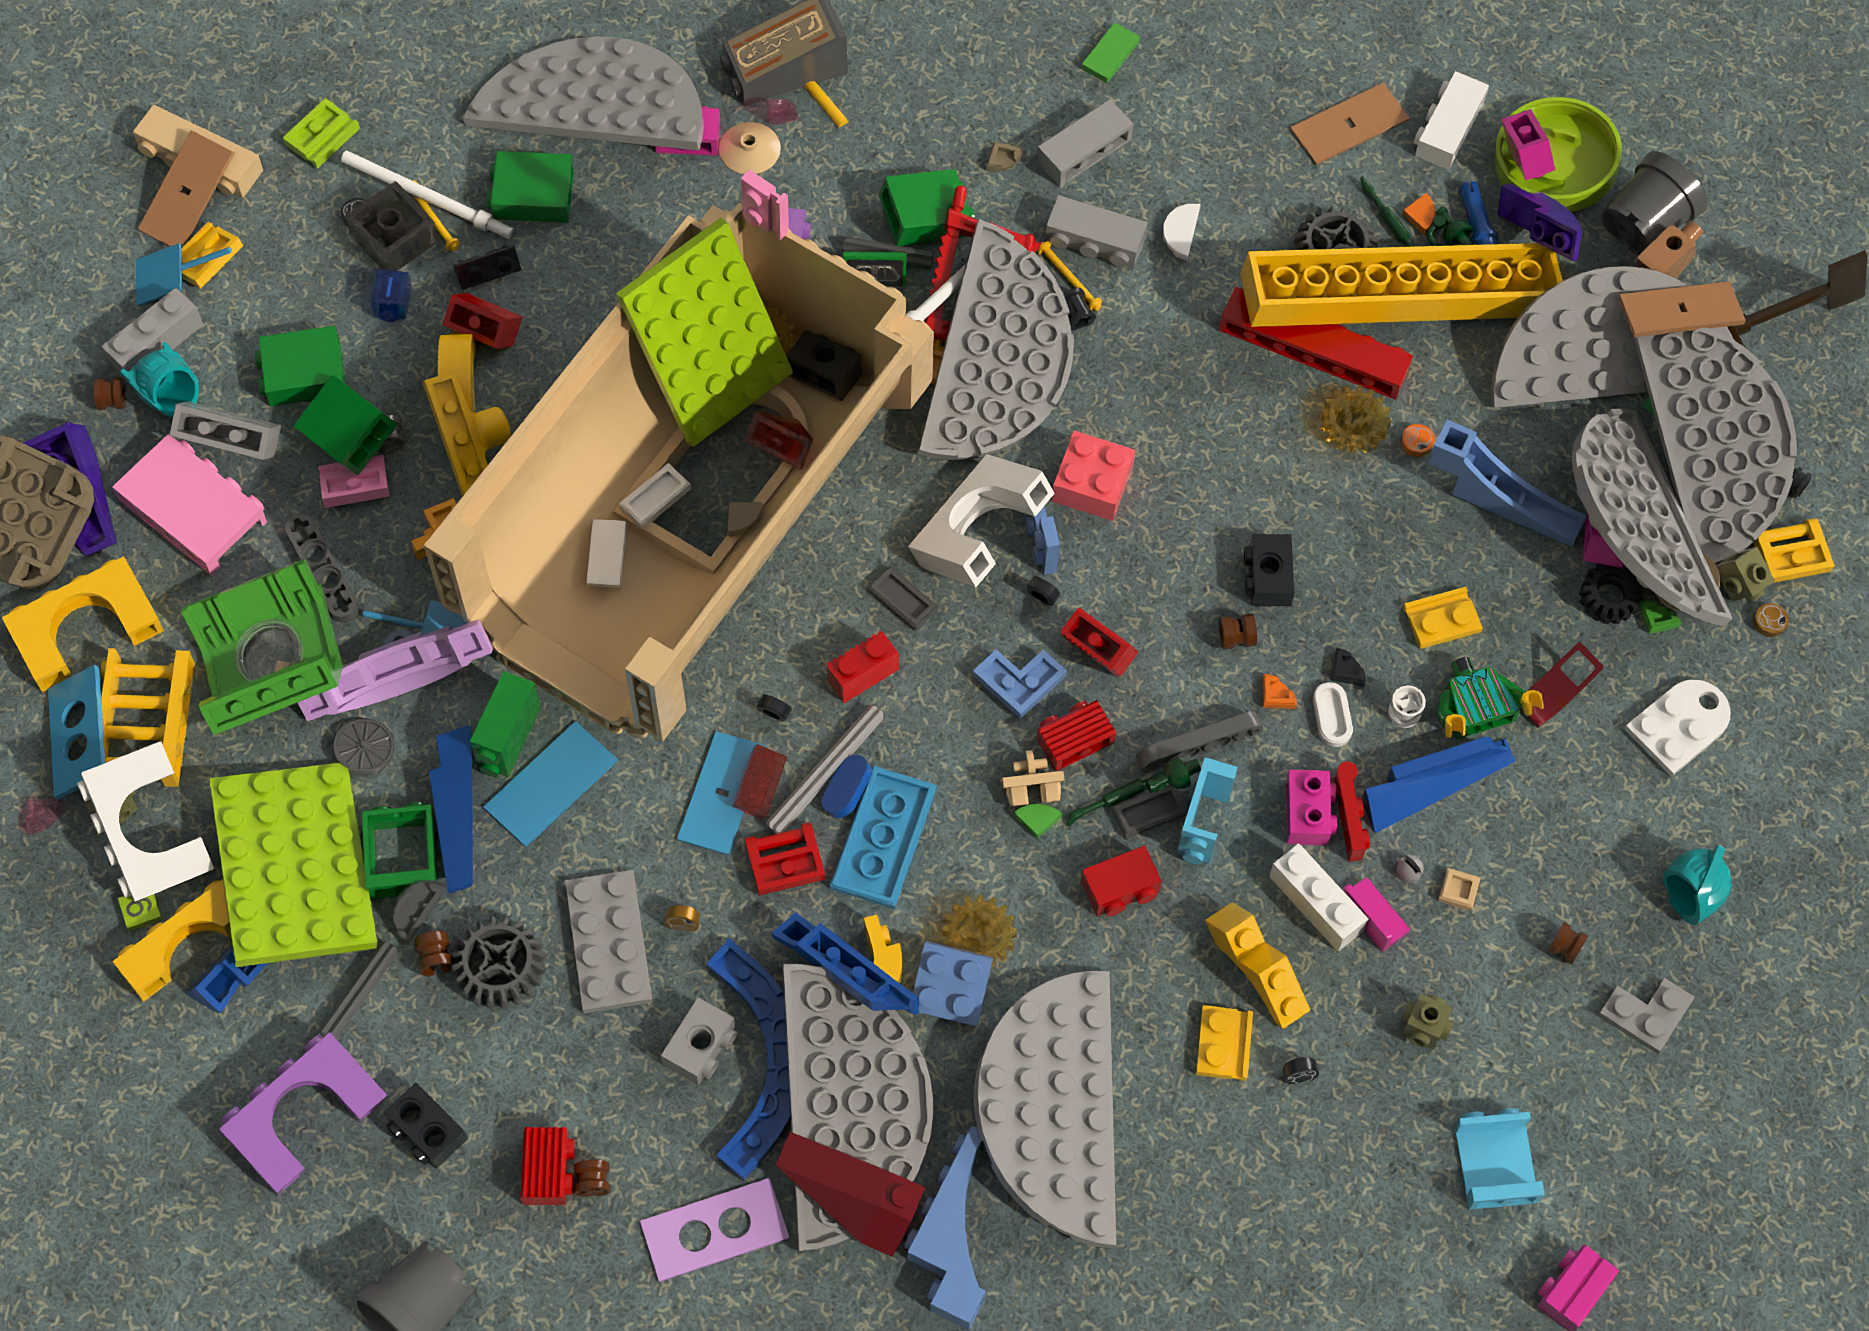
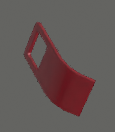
M1577 643L1535 685L1527 690L1539 691L1542 694L1544 707L1540 709L1533 706L1532 715L1527 717L1537 728L1542 726L1561 711L1604 669L1603 664L1582 643ZM1579 650L1595 666V670L1579 686H1576L1561 670V666Z

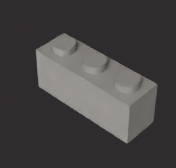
M1111 99L1102 105H1095L1089 110L1087 115L1078 121L1073 120L1055 136L1046 137L1038 146L1037 163L1061 187L1132 140L1134 124Z
M1058 195L1046 225L1045 241H1049L1051 245L1059 249L1068 247L1078 250L1088 258L1101 257L1110 260L1113 265L1118 267H1135L1146 238L1148 222Z
M174 288L101 347L111 367L119 374L121 369L129 372L133 365H136L142 357L151 352L162 350L163 342H167L173 350L202 327L203 322L197 307L177 288Z
M188 401L176 404L169 436L265 460L275 455L281 425Z

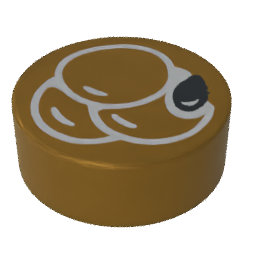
M1774 603L1760 606L1753 617L1755 629L1766 637H1776L1782 634L1789 621L1787 612L1781 606Z
M674 905L666 910L664 924L673 930L693 932L699 927L700 914L692 907Z

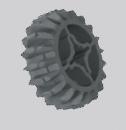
M1331 205L1327 213L1319 208L1315 216L1309 214L1305 223L1301 222L1294 238V250H1315L1313 245L1317 246L1316 249L1377 248L1379 241L1378 237L1374 236V226H1367V217L1357 219V211L1350 215L1346 213L1345 207L1340 212H1335ZM1349 236H1351V237L1357 242V244L1359 245V247L1356 246V243L1353 242V241L1349 238Z
M492 916L490 918V925L484 927L482 921L478 920L476 923L478 931L474 932L466 928L465 934L468 941L458 939L456 944L461 951L452 953L453 961L457 962L451 967L453 974L458 976L455 979L457 987H464L462 992L466 998L474 996V1003L478 1006L485 1001V998H487V1006L491 1010L495 1007L496 1000H500L503 1009L508 1008L507 999L513 998L514 1002L520 1005L522 1001L519 994L523 992L526 996L532 997L533 991L529 984L540 986L542 981L538 975L546 972L545 965L541 963L546 960L545 951L540 950L543 946L540 938H534L535 932L531 927L524 930V924L520 920L511 926L509 917L505 916L502 924H497L496 918ZM500 939L508 940L504 944L498 946L489 943L491 941ZM524 949L527 953V960L523 971L519 975L513 963L519 957L518 953ZM479 951L484 958V962L479 967L480 971L473 976L471 964L474 955ZM491 956L499 961L504 960L507 969L498 963L493 965ZM497 979H504L509 982L503 985H488Z

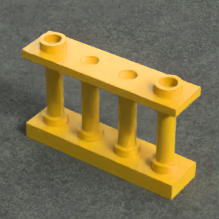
M108 649L107 660H103L101 664V678L104 680L101 703L105 763L120 758L108 757L110 739L161 741L174 771L173 775L161 780L164 786L179 787L195 662L190 651L176 650L175 660L170 662L168 666L122 664L116 649ZM119 677L168 679L171 682L170 693H166L165 696L117 695ZM115 708L164 710L167 713L166 724H161L160 727L112 726Z

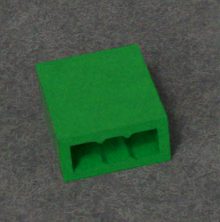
M497 151L496 163L490 164V182H493V190H487L486 198L487 208L492 209L494 219L569 223L574 177L572 154Z
M955 169L885 177L879 192V198L896 246L941 241L940 237L946 235L947 230H944L945 218L948 209L951 208L955 188L959 185L964 186V183L959 181ZM965 198L964 208L961 213L974 218V211L971 206H968ZM959 234L958 238L966 237L964 235Z
M336 325L259 337L260 349L255 350L257 368L263 371V377L258 378V386L261 397H267L270 407L313 400L332 375H335L346 384L341 343Z
M332 375L293 426L340 464L356 475H359L398 424L335 375Z
M503 671L470 740L476 764L482 773L495 778L499 774L509 777L541 709L535 682Z

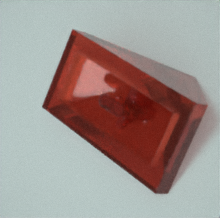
M760 411L754 413L744 439L746 443L798 469L803 468L814 440L798 419Z

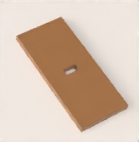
M1381 83L1291 126L1290 129L1313 162L1318 165L1409 121L1410 118L1386 85ZM1350 119L1355 127L1350 128L1345 120Z
M190 130L138 230L170 247L180 243L182 248L192 234L234 152ZM183 187L191 190L189 196L181 192Z
M1730 281L1619 294L1618 298L1633 337L1692 331L1705 327L1718 328L1744 325L1746 321ZM1679 306L1683 307L1684 312H1681Z

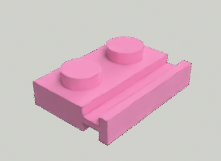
M749 169L741 177L742 215L747 222L755 227L760 226L767 232L774 230L777 239L781 241L789 232L788 195L783 193L780 196L776 193L775 186Z
M383 455L373 456L359 475H356L340 463L318 466L324 508L390 497Z

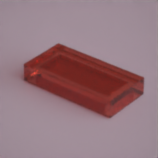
M756 744L752 749L732 807L757 818L765 819L787 756Z

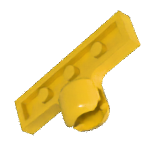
M452 371L424 380L422 383L463 497L488 466L485 452L488 449L504 445L511 437L508 420L501 408L492 407L477 413L470 411L456 371Z

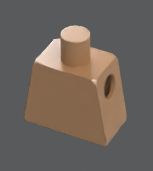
M1691 220L1681 230L1674 225H1670L1637 257V267L1658 271L1677 278L1694 259L1695 242L1704 233L1703 230Z

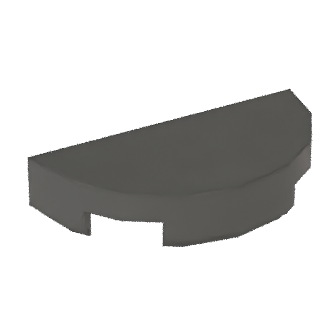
M420 880L408 885L398 895L393 908L394 923L398 935L408 944L446 890V884L435 880Z

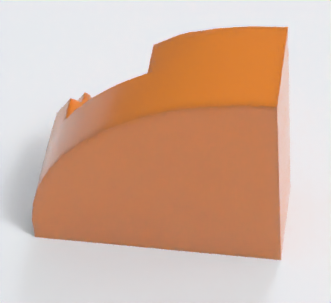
M1427 193L1403 211V216L1423 235L1427 233L1435 216L1433 201Z
M1263 674V708L1296 709L1297 701L1293 691L1279 681L1280 679L1276 676Z

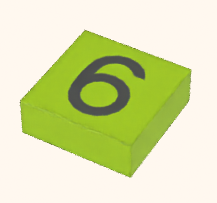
M155 894L135 902L132 896L118 898L128 931L163 920Z

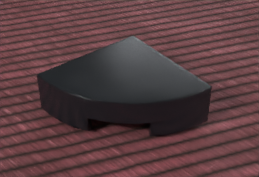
M1336 648L1331 681L1364 686L1366 677L1363 667L1361 668L1350 652Z

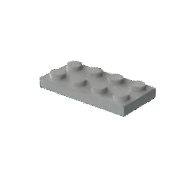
M634 870L565 880L583 1013L652 1003Z

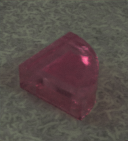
M767 99L769 124L776 125L798 121V111L793 103L783 99Z
M63 799L28 800L25 827L27 835L39 833L49 828L59 818L63 810Z

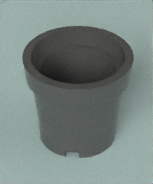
M1651 151L1636 166L1635 175L1604 209L1602 221L1612 236L1616 237L1620 234L1631 243L1628 249L1634 254L1640 255L1670 225L1678 228L1683 223L1696 219L1707 209L1708 201L1702 186L1684 165L1665 153Z
M423 1241L411 1254L375 1283L368 1282L352 1295L351 1299L358 1313L373 1331H441L462 1305L475 1293L472 1284L467 1289L461 1281L466 1275L449 1256L437 1247L432 1252L427 1249L429 1242Z

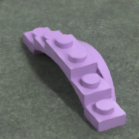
M479 619L451 629L449 625L425 635L418 632L360 654L358 660L343 665L338 687L300 701L298 705L307 722L327 714L335 715L407 693L448 676L469 665L472 660L491 654L493 647Z

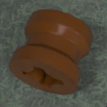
M115 377L112 381H106L104 378H95L93 390L97 410H105L110 406H114L117 409H125L126 385L122 377Z
M1564 922L1547 951L1551 954L1558 953L1565 958V962L1572 965L1588 935L1583 932L1576 933L1569 924Z
M585 1160L575 1163L574 1173L578 1176V1183L574 1186L575 1195L589 1197L609 1194L610 1183L606 1181V1175L610 1172L609 1162Z

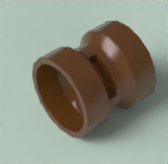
M1245 614L1238 619H1233L1231 616L1219 617V635L1222 649H1233L1236 645L1240 644L1245 647L1257 645V627L1253 614Z
M431 931L421 934L414 939L415 950L421 957L418 962L421 975L434 976L433 966L442 964L443 973L452 970L451 967L454 965L452 955L447 953V948L450 945L447 932Z

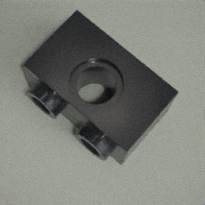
M808 330L804 331L786 354L793 371L789 377L840 401H843L862 376L860 354L850 347L838 345L830 341L826 336L817 335Z
M1252 534L1250 545L1244 546V566H1250V576L1245 577V595H1251L1252 606H1291L1295 594L1292 534ZM1270 568L1274 570L1275 573L1267 574L1263 572L1261 569Z

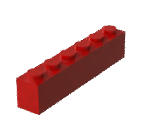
M1236 286L1222 313L1218 330L1396 400L1413 359L1412 354L1407 353L1400 347L1388 346L1378 342L1369 335H1360L1347 330L1340 324L1251 327L1244 290Z

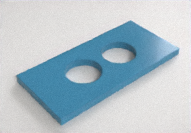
M96 665L48 688L54 798L58 800L79 790L77 782L82 781L80 775L82 772L105 763L99 667ZM84 703L85 714L82 720L75 727L68 728L66 719L69 711L76 704ZM85 735L87 747L84 753L77 760L70 761L68 752L72 742L79 736Z

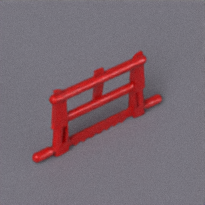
M963 185L955 188L951 208L946 213L944 230L947 231L945 236L940 237L943 246L938 248L941 257L936 258L938 268L933 270L936 278L931 280L934 289L929 290L930 296L950 279L959 234L972 238L978 221L961 213L967 194V189ZM996 225L1015 236L1013 239L1030 253L1032 251L1034 253L1037 252L1042 242H1035V237L1031 233L1023 236ZM945 301L924 321L934 331V339L946 341L950 326L949 321L941 319Z

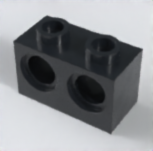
M417 1082L384 1111L389 1120V1123L386 1125L387 1129L399 1141L406 1138L414 1146L410 1149V1152L424 1166L430 1162L437 1169L468 1140L465 1131ZM411 1110L421 1112L416 1121L411 1123L403 1121L407 1112ZM435 1134L445 1136L444 1141L439 1146L430 1147L427 1145V1141L431 1136Z

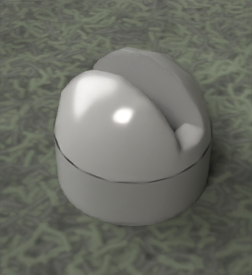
M1406 855L1399 859L1395 871L1401 881L1415 883L1422 877L1424 866L1421 859L1417 856ZM1405 861H1408L1418 872L1415 874L1414 870Z

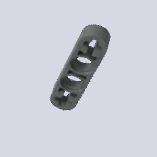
M305 513L292 515L285 524L288 539L299 559L306 560L316 582H321L322 578L326 575L338 577V582L335 586L331 588L322 587L330 616L339 623L352 621L359 612L357 599L314 520ZM302 524L310 540L304 542L301 534L296 531L295 526ZM313 549H320L324 552L322 559L317 562L308 561L306 556ZM340 593L344 603L349 604L347 612L338 609L339 606L334 597L335 595Z
M1246 712L1147 746L1136 754V758L1142 772L1148 773L1165 767L1175 756L1182 758L1191 755V757L1212 751L1211 747L1220 744L1223 747L1253 737L1263 730V726L1257 712Z

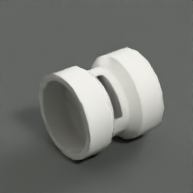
M1407 685L1395 691L1388 708L1389 719L1393 724L1398 727L1409 728L1418 723L1426 703L1425 696L1421 690Z

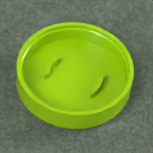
M1549 97L1529 102L1510 114L1512 116L1529 109L1532 110L1549 139L1555 170L1546 173L1542 177L1531 178L1525 181L1508 150L1502 125L1498 132L1495 148V169L1501 185L1511 183L1531 194L1542 192L1562 204L1570 212L1579 211L1595 204L1610 191L1619 172L1622 144L1615 125L1601 110L1577 99Z

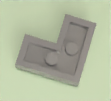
M1664 978L1648 1005L1617 986L1598 1016L1656 1054H1659L1695 997Z

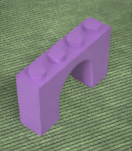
M330 1032L325 1037H322L320 1034L315 1036L304 1046L306 1053L300 1059L295 1061L291 1058L276 1071L279 1075L276 1080L269 1086L266 1082L260 1084L249 1095L252 1101L241 1110L238 1106L234 1107L221 1119L224 1125L219 1129L220 1133L277 1196L305 1172V1168L278 1139L273 1129V1114L278 1102L284 1095L301 1086L324 1088L331 1092L359 1123L387 1099V1094Z

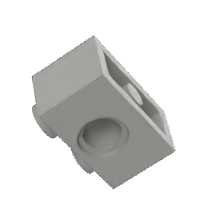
M698 997L661 1054L663 1066L697 1085L701 1083L704 1077L710 1079L719 1063L716 1060L717 1055L722 1048L728 1050L737 1035V1031L734 1030V1017ZM698 1038H707L711 1042L705 1049H696L692 1046L693 1042Z

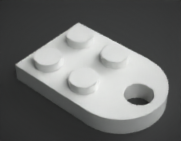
M1686 680L1673 686L1629 722L1624 730L1672 777L1723 734L1730 721V706L1725 695L1714 685L1702 680ZM1704 695L1712 697L1716 701V708L1712 710L1703 708L1699 703V697Z

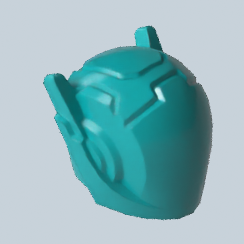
M163 342L162 350L145 355L138 360L136 365H133L129 372L121 369L120 376L148 406L173 418L176 404L188 401L197 404L199 383L196 375L177 351H173L167 342Z
M1716 845L1713 851L1706 848H1696L1679 854L1663 875L1664 886L1670 895L1668 901L1675 911L1690 925L1695 926L1717 912L1731 893L1732 877L1729 867L1722 859L1725 848L1721 845Z

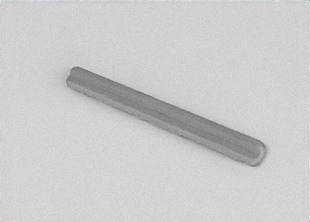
M874 705L868 706L767 820L766 827L773 834L784 832L833 777L839 765L847 757L851 756L883 720V712Z

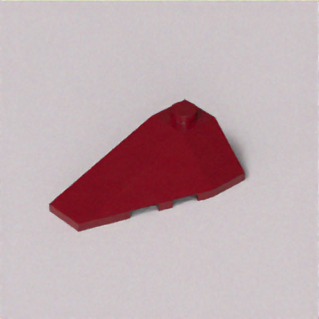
M789 1132L775 1164L780 1171L817 1202L828 1215L841 1224L859 1243L890 1257L894 1256L925 1189L924 1186L792 1132Z

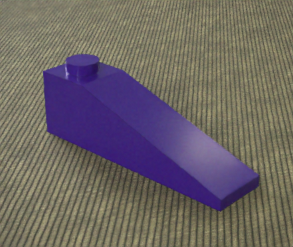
M67 422L24 442L23 444L76 468L88 477L93 487L94 502L91 513L75 542L83 554L89 556L117 544L97 455L86 426Z

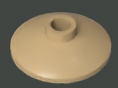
M745 122L731 127L724 133L719 143V154L723 163L732 171L745 174L750 169L754 173L759 174L768 170L776 163L780 155V142L777 135L769 127L760 123ZM746 141L754 142V144L752 145H746L744 143Z

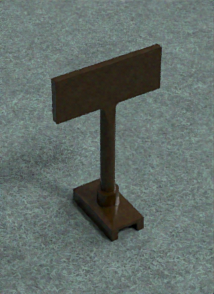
M1864 250L1828 265V281L1826 284L1807 290L1746 316L1743 314L1746 319L1744 325L1727 326L1733 339L1745 347L1740 335L1750 332L1751 327L1812 303L1826 295L1829 310L1865 297L1868 257L1866 251Z

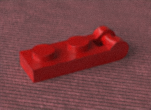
M1346 761L1339 765L1334 783H1336V798L1348 861L1351 862L1363 859L1366 849L1370 848V838L1368 830L1362 829L1360 818L1364 816L1363 802L1361 797L1356 798L1354 788L1358 769L1354 763Z

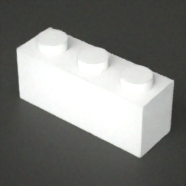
M1456 71L1450 82L1444 81L1437 98H1440L1438 105L1433 103L1426 116L1425 121H1428L1426 128L1421 126L1415 136L1413 144L1418 145L1415 156L1449 170L1485 101L1489 85Z
M1299 843L1273 863L1269 877L1337 952L1364 931L1368 921L1366 915Z

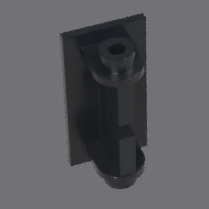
M504 244L502 245L503 247L486 252L483 256L477 255L465 260L459 259L458 263L453 265V269L458 277L461 289L465 290L521 271L515 245L507 247Z

